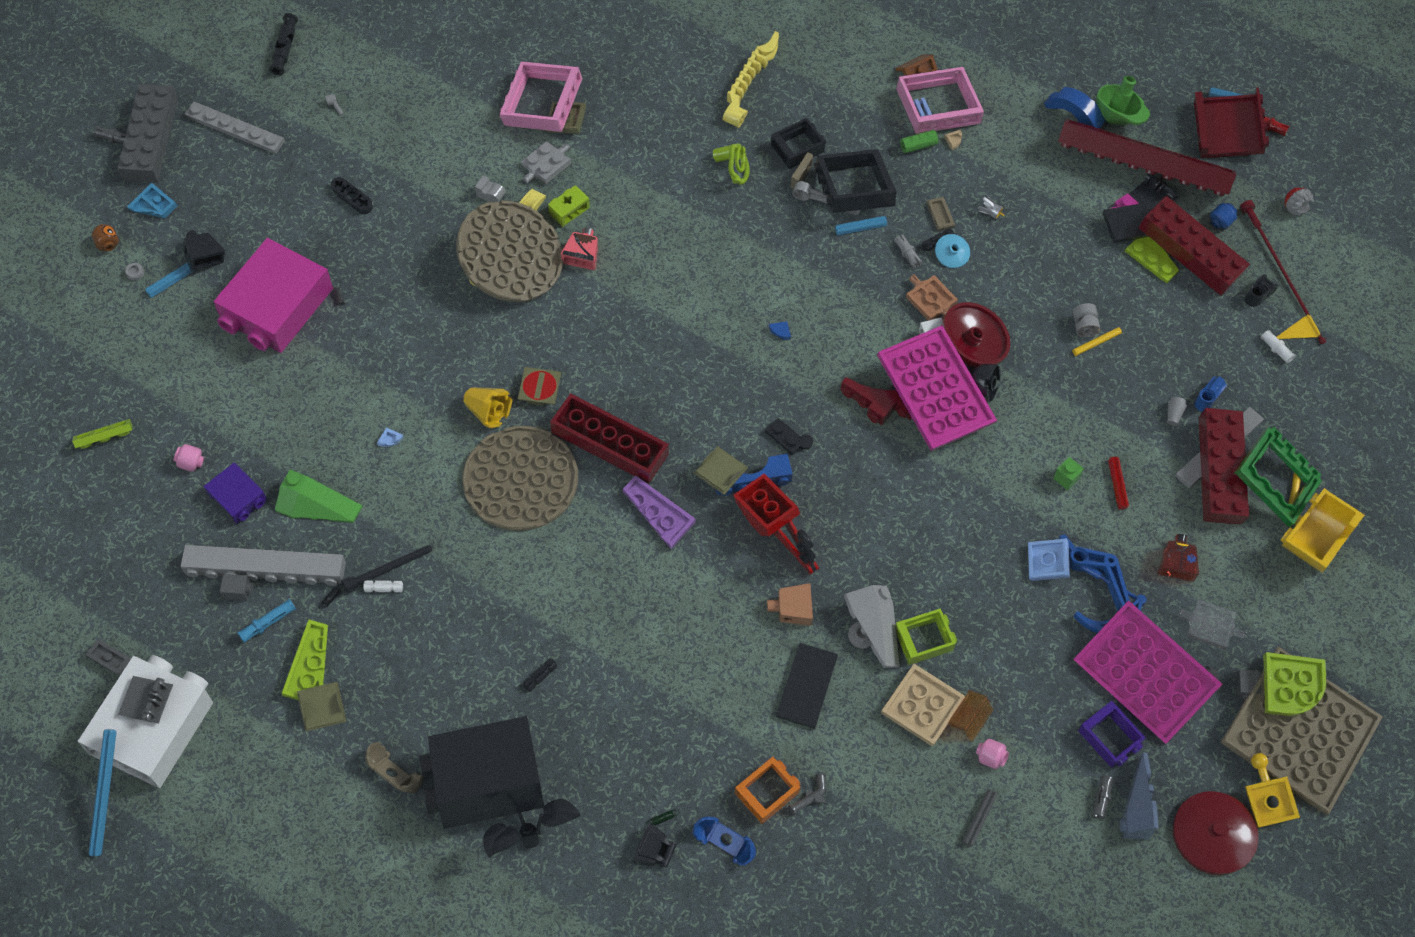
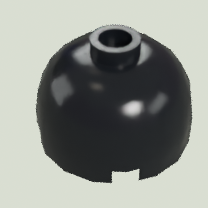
M984 363L978 365L970 374L985 400L993 401L999 388H995L996 382L1000 381L1001 370L998 365Z

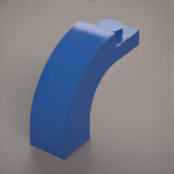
M1063 87L1060 92L1052 93L1044 102L1045 107L1048 109H1064L1069 111L1077 118L1079 123L1100 128L1105 122L1098 105L1086 94L1073 88Z

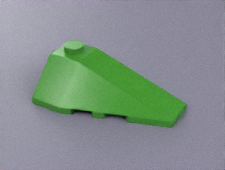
M289 470L280 486L275 511L291 518L326 519L354 523L363 506L308 476Z

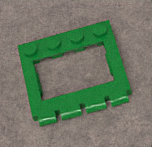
M1272 426L1271 428H1266L1261 433L1235 473L1290 527L1294 525L1322 482L1320 479L1321 474L1312 465L1308 467L1309 462L1300 452L1294 453L1296 448L1286 438L1281 440L1283 435ZM1267 446L1305 483L1293 504L1286 503L1284 496L1278 490H1273L1270 482L1265 477H1261L1254 467L1255 463L1261 459L1267 450Z

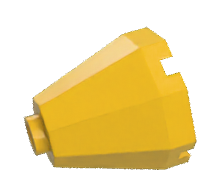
M474 387L469 388L464 394L465 405L488 428L500 427L502 422H499L501 418L509 416L512 399L508 396L510 395L508 391L499 388Z

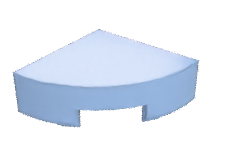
M386 428L379 438L377 445L382 447L393 446L403 439V434Z

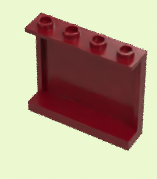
M1256 87L1255 94L1203 98L1202 92H1195L1194 110L1200 158L1265 154V149L1269 146V137L1265 136L1267 123L1263 122L1265 109L1261 107L1263 95L1259 93V87Z

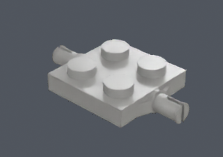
M546 141L521 161L522 166L529 171L522 178L523 181L527 184L533 178H536L547 184L571 164V159L564 155L570 149V146L565 143L557 149Z

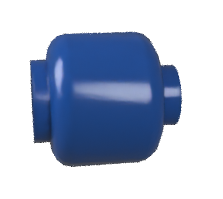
M1220 203L1210 213L1211 225L1216 229H1227L1237 219L1236 208L1230 203Z

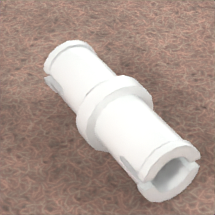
M1270 330L1261 336V339L1272 348L1271 351L1277 353L1286 364L1295 358L1296 355L1285 346V342L1279 340Z

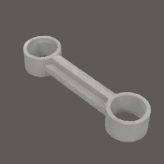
M803 181L795 184L792 194L796 199L806 201L810 198L827 203L826 195H823L822 191L812 189L810 184ZM861 210L848 211L846 213L858 215Z

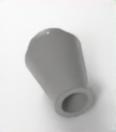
M1171 397V400L1168 401L1167 424L1178 426L1187 407L1185 399Z

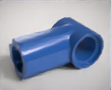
M1213 376L1205 388L1200 391L1194 402L1197 410L1203 412L1205 408H1211L1227 387L1223 378Z

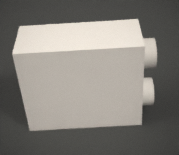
M151 655L148 662L133 656L81 735L78 743L89 755L100 760L104 729L116 730L113 766L155 787L161 788L212 706L213 701L205 690L208 682L202 677L187 671L184 677L180 678L170 673L173 666L158 656ZM133 676L156 680L159 677L164 679L165 683L173 684L159 724L118 715Z

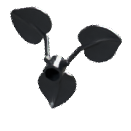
M565 799L550 801L543 807L544 813L539 815L537 828L531 823H525L522 812L518 813L522 824L519 832L513 825L507 827L503 823L492 825L486 830L483 837L485 852L490 858L494 854L513 846L518 839H520L525 848H534L539 844L538 835L541 834V824L547 827L558 826L581 816L580 811Z

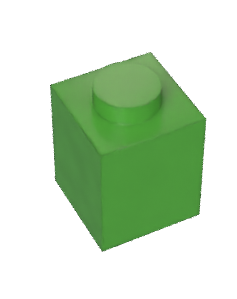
M1068 457L1057 468L1053 479L1066 490H1069L1080 479L1084 468Z

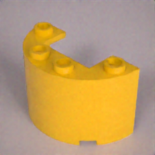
M1325 488L1320 494H1314L1309 501L1312 503L1311 507L1304 516L1300 515L1294 523L1296 527L1294 529L1290 527L1280 540L1283 542L1282 546L1321 573L1324 572L1364 517V514Z

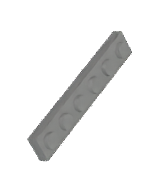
M193 102L185 113L188 119L274 154L278 152L285 142L281 136L197 102Z

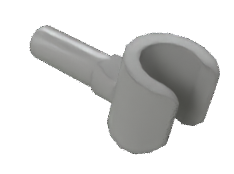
M335 95L325 96L328 106L334 105L339 115H343L344 113L338 106Z

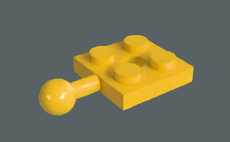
M1262 753L1254 754L1251 758V764L1254 768L1258 769L1261 783L1245 786L1257 828L1300 818L1288 777L1270 780L1266 769L1268 758ZM1269 796H1273L1278 800L1276 808H1270L1267 805L1266 800Z

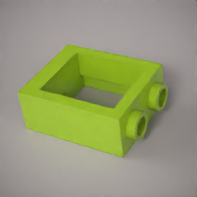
M941 608L896 622L895 625L896 636L909 665L951 652L957 643L955 633L949 629L948 617L946 614L943 615ZM936 622L945 644L917 653L908 630Z

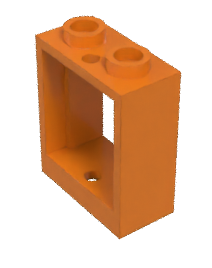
M771 757L735 787V794L758 821L763 824L798 795L801 787L799 786V780L794 775L790 776L783 762ZM770 768H773L791 789L765 809L747 788Z

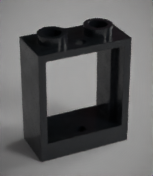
M807 118L771 134V146L788 169L799 165L808 152L815 157L825 150L826 140L824 136L818 133L815 125ZM805 133L813 145L794 154L786 144V141Z

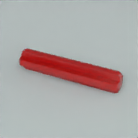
M1117 456L1110 457L1108 463L1117 506L1120 510L1127 509L1129 502L1120 460Z

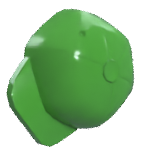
M1124 76L1121 85L1108 84L1098 90L1095 103L1100 108L1105 121L1110 124L1140 125L1145 123L1150 116V111L1144 105L1142 98L1132 90L1136 84V80L1132 76Z

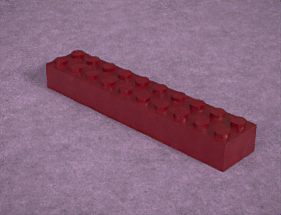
M1070 119L1065 120L1058 140L1061 146L1071 149L1073 146L1078 148L1077 151L1088 154L1089 151L1095 153L1094 156L1105 159V157L1112 158L1111 161L1114 163H1128V167L1137 170L1141 167L1146 170V173L1155 175L1157 172L1162 174V177L1165 179L1173 180V178L1179 179L1181 184L1190 186V183H1192L1200 190L1207 191V189H1211L1214 191V194L1220 196L1229 195L1237 175L1235 170Z

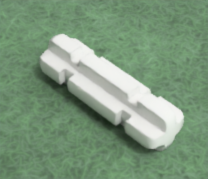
M366 580L363 584L365 592H373V590L375 592L403 591L402 581L372 582Z

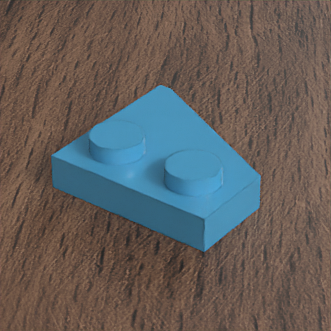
M151 183L127 207L133 212L166 218L178 205Z

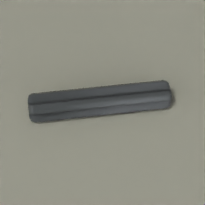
M990 789L987 790L962 841L968 847L974 845L997 797L996 792Z

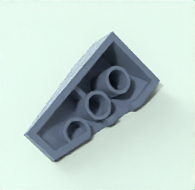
M1143 753L1138 760L1122 819H1120L1119 827L1120 831L1123 832L1124 838L1150 839L1158 829L1156 801H1152L1154 788L1153 785L1148 783L1151 778L1148 753Z

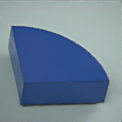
M787 321L769 324L772 334L783 340H791Z

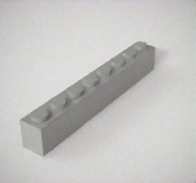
M185 545L181 562L183 572L189 577L206 575L208 578L215 579L218 576H223V574L247 575L250 581H256L257 579H265L268 582L285 580L287 583L302 581L310 585H315L318 582L329 586L342 584L341 579L344 577L346 565L344 556L339 554Z

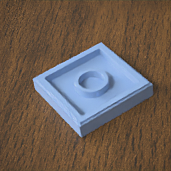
M1067 538L1028 542L1030 581L1070 577Z

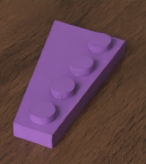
M636 475L623 488L624 494L670 549L678 543L696 522L694 517Z

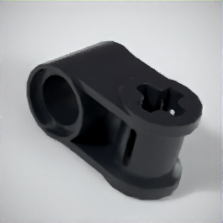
M1263 274L1250 287L1245 296V302L1249 306L1257 307L1267 297L1269 298L1279 285L1277 283L1274 284L1267 278L1266 274Z

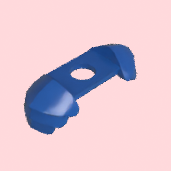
M708 816L699 819L694 824L693 836L698 841H701L704 845L710 841L734 856V863L744 866L755 858L756 850L751 839L746 835L743 837L721 824L719 819ZM728 833L731 835L732 843L730 845L722 843V834Z

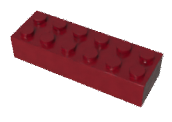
M1167 196L1145 216L1138 227L1220 296L1243 275L1250 263Z
M571 393L550 421L551 433L633 476L636 475L649 484L669 455L668 443Z
M1205 408L1198 417L1203 521L1242 524L1249 517L1248 487L1237 476L1235 471L1246 457L1243 411Z

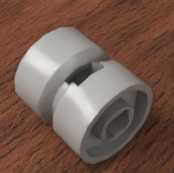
M1081 304L1073 309L1076 333L1079 337H1093L1100 332L1097 308L1094 304Z

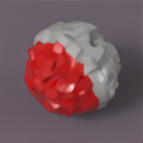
M1293 188L1285 195L1284 204L1288 212L1300 216L1310 210L1309 201L1314 202L1310 190Z

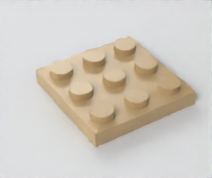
M913 664L882 709L881 714L933 747L966 696Z

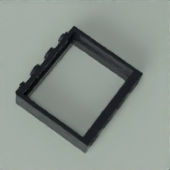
M878 149L817 156V161L814 163L815 174H818V182L822 184L823 195H826L827 205H830L832 213L895 206L897 191ZM871 166L881 190L843 195L837 194L829 174L830 170Z

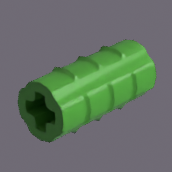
M935 130L900 139V145L904 153L938 144V136Z

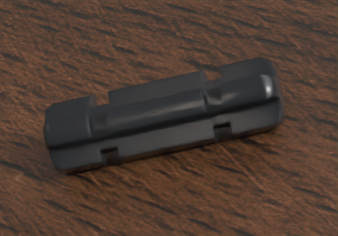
M947 229L943 233H939L929 238V240L922 242L921 245L924 251H929L935 247L938 240L944 235L954 234L953 230Z
M549 658L544 666L541 665L531 675L530 679L527 678L523 682L524 688L531 692L536 687V684L539 685L549 675L550 671L553 672L557 668L556 662Z

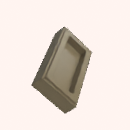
M809 152L806 154L791 177L790 187L794 188L797 182L803 181L813 165V154Z
M944 197L927 200L926 204L937 231L955 228V223Z

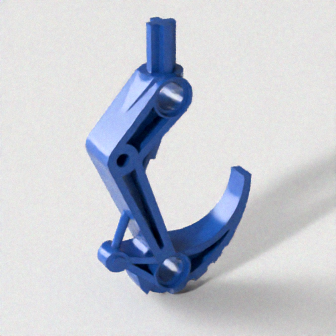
M1064 534L1061 535L1058 539H1068V537ZM1068 539L1069 567L1071 569L1084 571L1098 580L1099 578L1104 580L1117 611L1128 600L1130 601L1129 596L1135 599L1133 605L1141 611V607L1144 606L1147 599L1144 595L1136 596L1126 589L1121 568L1115 555L1075 547ZM1074 557H1078L1082 561H1077ZM1079 611L1074 615V618L1082 626L1096 634L1110 621L1091 620L1083 616Z

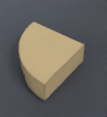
M961 130L945 134L944 138L951 150H955L960 145L962 140Z

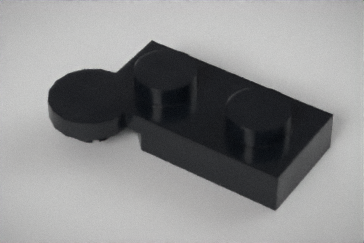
M777 418L765 429V433L792 456L799 448L809 449L813 446V438L810 435L799 436L780 418Z

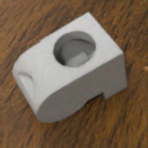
M482 176L475 186L476 197L491 203L500 202L506 193L501 185L490 182L489 178Z

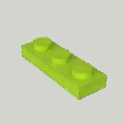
M127 419L73 436L72 442L74 447L84 449L97 441L103 443L116 435L119 437L128 435L132 431L131 420Z

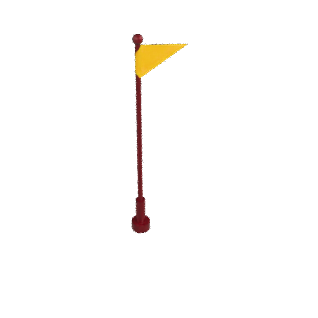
M1252 200L1244 201L1239 206L1243 214L1247 213L1255 229H1258L1306 315L1278 335L1277 338L1318 337V342L1325 344L1326 339L1320 334L1261 228L1262 225L1254 212L1256 206Z

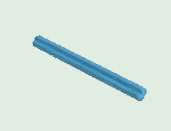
M104 729L88 852L90 856H100L102 854L117 733L114 729Z

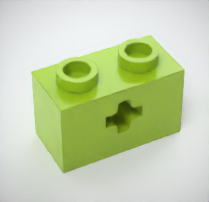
M576 185L565 190L562 195L552 199L548 204L549 214L562 227L590 208L589 197Z

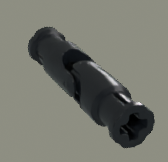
M285 13L283 16L284 22L280 26L278 40L272 55L273 62L269 67V71L274 75H283L285 72L284 65L289 57L291 43L295 34L294 27L298 22V17L292 13Z

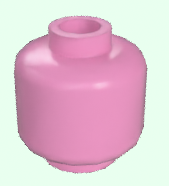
M184 444L182 447L177 448L173 461L176 462L178 468L194 472L197 467H202L205 457L201 456L202 451L200 448Z
M987 739L984 743H980L976 750V754L979 755V762L993 769H997L1000 766L1003 767L1009 755V752L1006 751V746L993 739Z

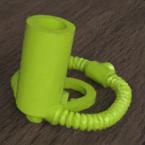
M739 143L713 149V158L715 162L729 160L728 171L732 178V183L742 185L749 177L750 168L745 147ZM734 159H735V166H736L737 171H738L739 173H741V172H743V171L745 170L744 176H743L742 179H741V178L739 177V175H738L737 173H735L734 170H733V169H734V168H733V166H734V165H733V164H734Z

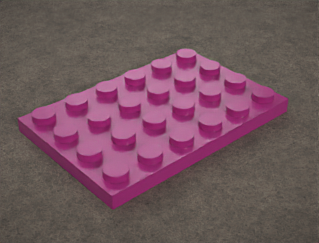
M943 326L934 328L877 353L881 364L931 451L996 423L997 419Z
M1129 600L1073 659L1165 744L1223 685Z

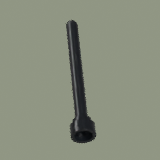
M426 545L354 578L353 576L350 578L348 576L341 579L349 594L355 591V588L359 584L364 583V581L375 578L430 553L432 546Z

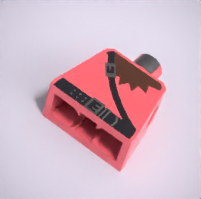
M585 227L582 233L573 232L561 252L563 264L590 270L596 269L598 238L593 236L594 231L591 228Z

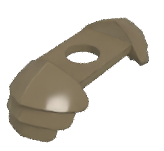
M380 742L370 744L365 756L368 766L397 790L406 793H416L421 786L423 776L415 772L408 775L388 759L390 752L386 751ZM389 769L397 772V776L391 777L387 775L386 771Z

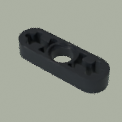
M337 177L331 181L333 193L359 213L368 214L372 211L371 199L347 180ZM351 193H355L357 195L353 199L347 198V196Z

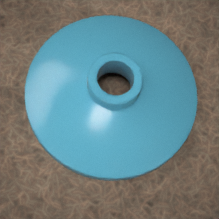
M948 234L941 237L936 243L935 254L942 265L948 268H958L969 260L970 248L962 237Z

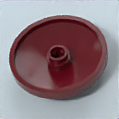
M962 302L952 306L944 315L941 326L944 327L964 363L973 367L984 363L998 365L1008 355L1010 350L1009 332L1003 321L990 309L977 303Z
M1215 791L1201 792L1188 798L1175 814L1173 837L1176 847L1183 858L1196 869L1212 875H1228L1242 869L1253 858L1258 846L1257 825L1249 810L1234 797Z

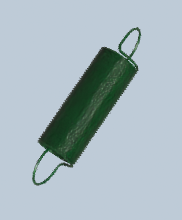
M670 810L651 818L654 822L653 825L655 826L674 818V813Z

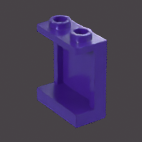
M235 462L204 485L207 494L221 505L236 524L240 521H245L252 511L261 508L267 500L263 490Z

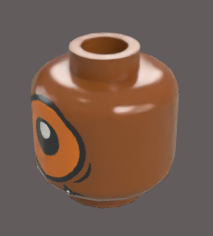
M100 224L92 232L95 246L101 251H112L119 243L116 231L110 225Z

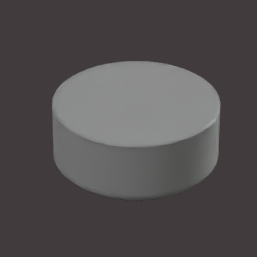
M139 263L129 264L125 268L126 277L131 281L140 280L144 276L142 265Z

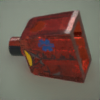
M1177 534L1175 535V541H1168L1164 548L1157 575L1193 582L1199 575L1197 547L1187 544L1186 535Z

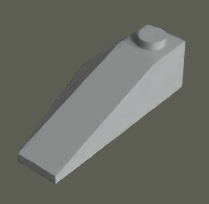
M871 585L846 593L844 598L853 619L857 618L862 628L860 630L862 634H866L872 642L871 648L883 668H898L900 664L894 607L887 586Z

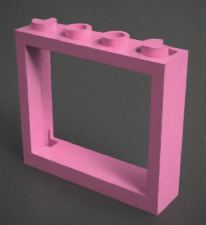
M521 62L518 70H516L515 78L510 84L509 93L505 96L504 105L500 109V118L503 124L512 127L562 132L582 81L579 67ZM528 78L566 81L553 117L514 113Z
M964 67L899 77L896 89L916 134L931 130L939 131L981 124L984 111ZM957 83L969 108L920 117L909 91Z

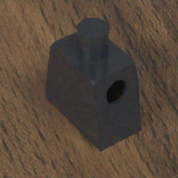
M195 230L187 232L186 238H184L183 252L191 271L224 263L225 250L209 233L197 234Z

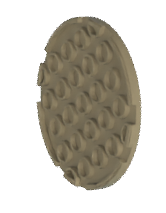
M505 200L484 203L469 213L459 228L456 250L460 265L466 276L476 287L494 298L508 302H525L536 299L552 288L563 266V260L561 259L563 249L560 246L556 231L552 225H549L543 219L540 213L524 204Z
M532 426L504 428L505 430L485 437L471 451L463 470V488L466 499L480 518L501 529L526 531L549 524L569 507L578 486V468L571 450L562 440L552 435L549 431Z

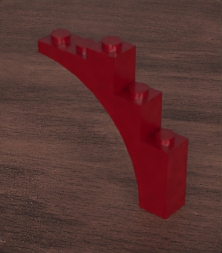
M847 377L842 381L840 389L842 394L847 398L857 401L862 408H868L867 416L873 423L883 425L894 410L897 411L899 416L909 420L912 419L897 390L871 388Z

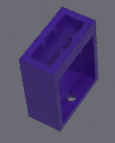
M1113 701L1109 702L1085 721L1078 730L1111 768L1116 764L1119 767L1129 759L1127 756L1131 752L1133 754L1139 752L1144 747L1142 743L1146 738ZM1109 716L1133 742L1116 757L1092 732L1095 727Z

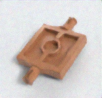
M915 274L909 278L915 285V288L907 293L906 298L928 321L945 315L952 306L957 304L958 299L935 275L924 281H920Z

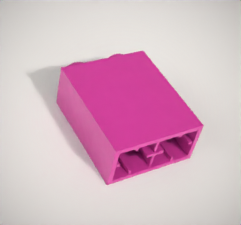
M266 238L213 301L219 314L217 323L223 330L232 335H235L238 330L247 334L248 341L261 351H266L268 347H271L282 353L333 290L328 269Z

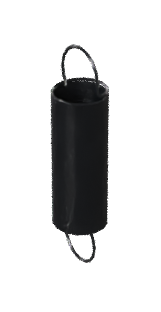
M334 587L324 598L321 605L325 604L328 607L341 590Z

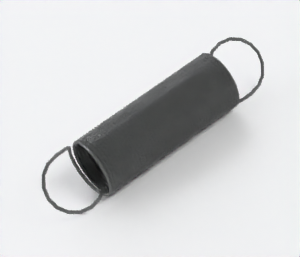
M338 286L333 287L338 306H340L339 303L341 302L345 306L340 288Z

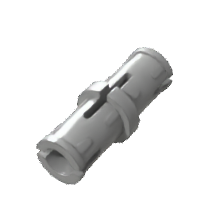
M904 235L896 237L894 242L900 248L902 256L906 257L912 268L915 269L916 266H921L923 262L916 254L914 246L909 244Z

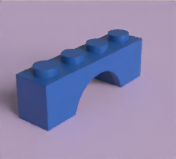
M788 454L769 457L767 465L761 471L754 474L743 473L725 495L716 490V495L728 496L733 492L740 491L762 474H765L775 485H787L789 482H792V470Z

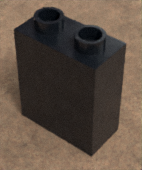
M527 716L428 736L430 753L419 755L423 779L434 778L435 787L424 789L425 802L428 814L440 813L444 829L544 807Z

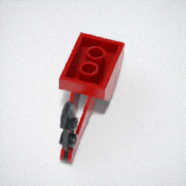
M762 474L733 495L735 502L750 525L761 536L774 534L810 575L819 569L814 561L816 556L810 549L813 547L810 537L802 529L797 531L792 522V519L800 514L798 506L765 474ZM785 526L796 543V547L782 532L781 527Z

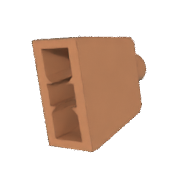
M811 584L779 589L778 600H767V612H779V622L812 626Z

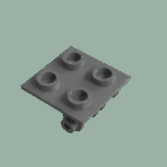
M133 676L118 715L159 724L173 684L165 683V680L159 677L156 680Z

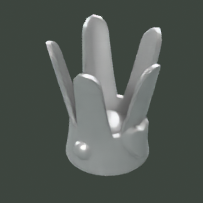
M988 195L987 198H983L984 205L987 208L979 206L978 209L981 210L979 212L989 214L995 219L999 215L1004 216L1001 213L1002 206L996 204Z

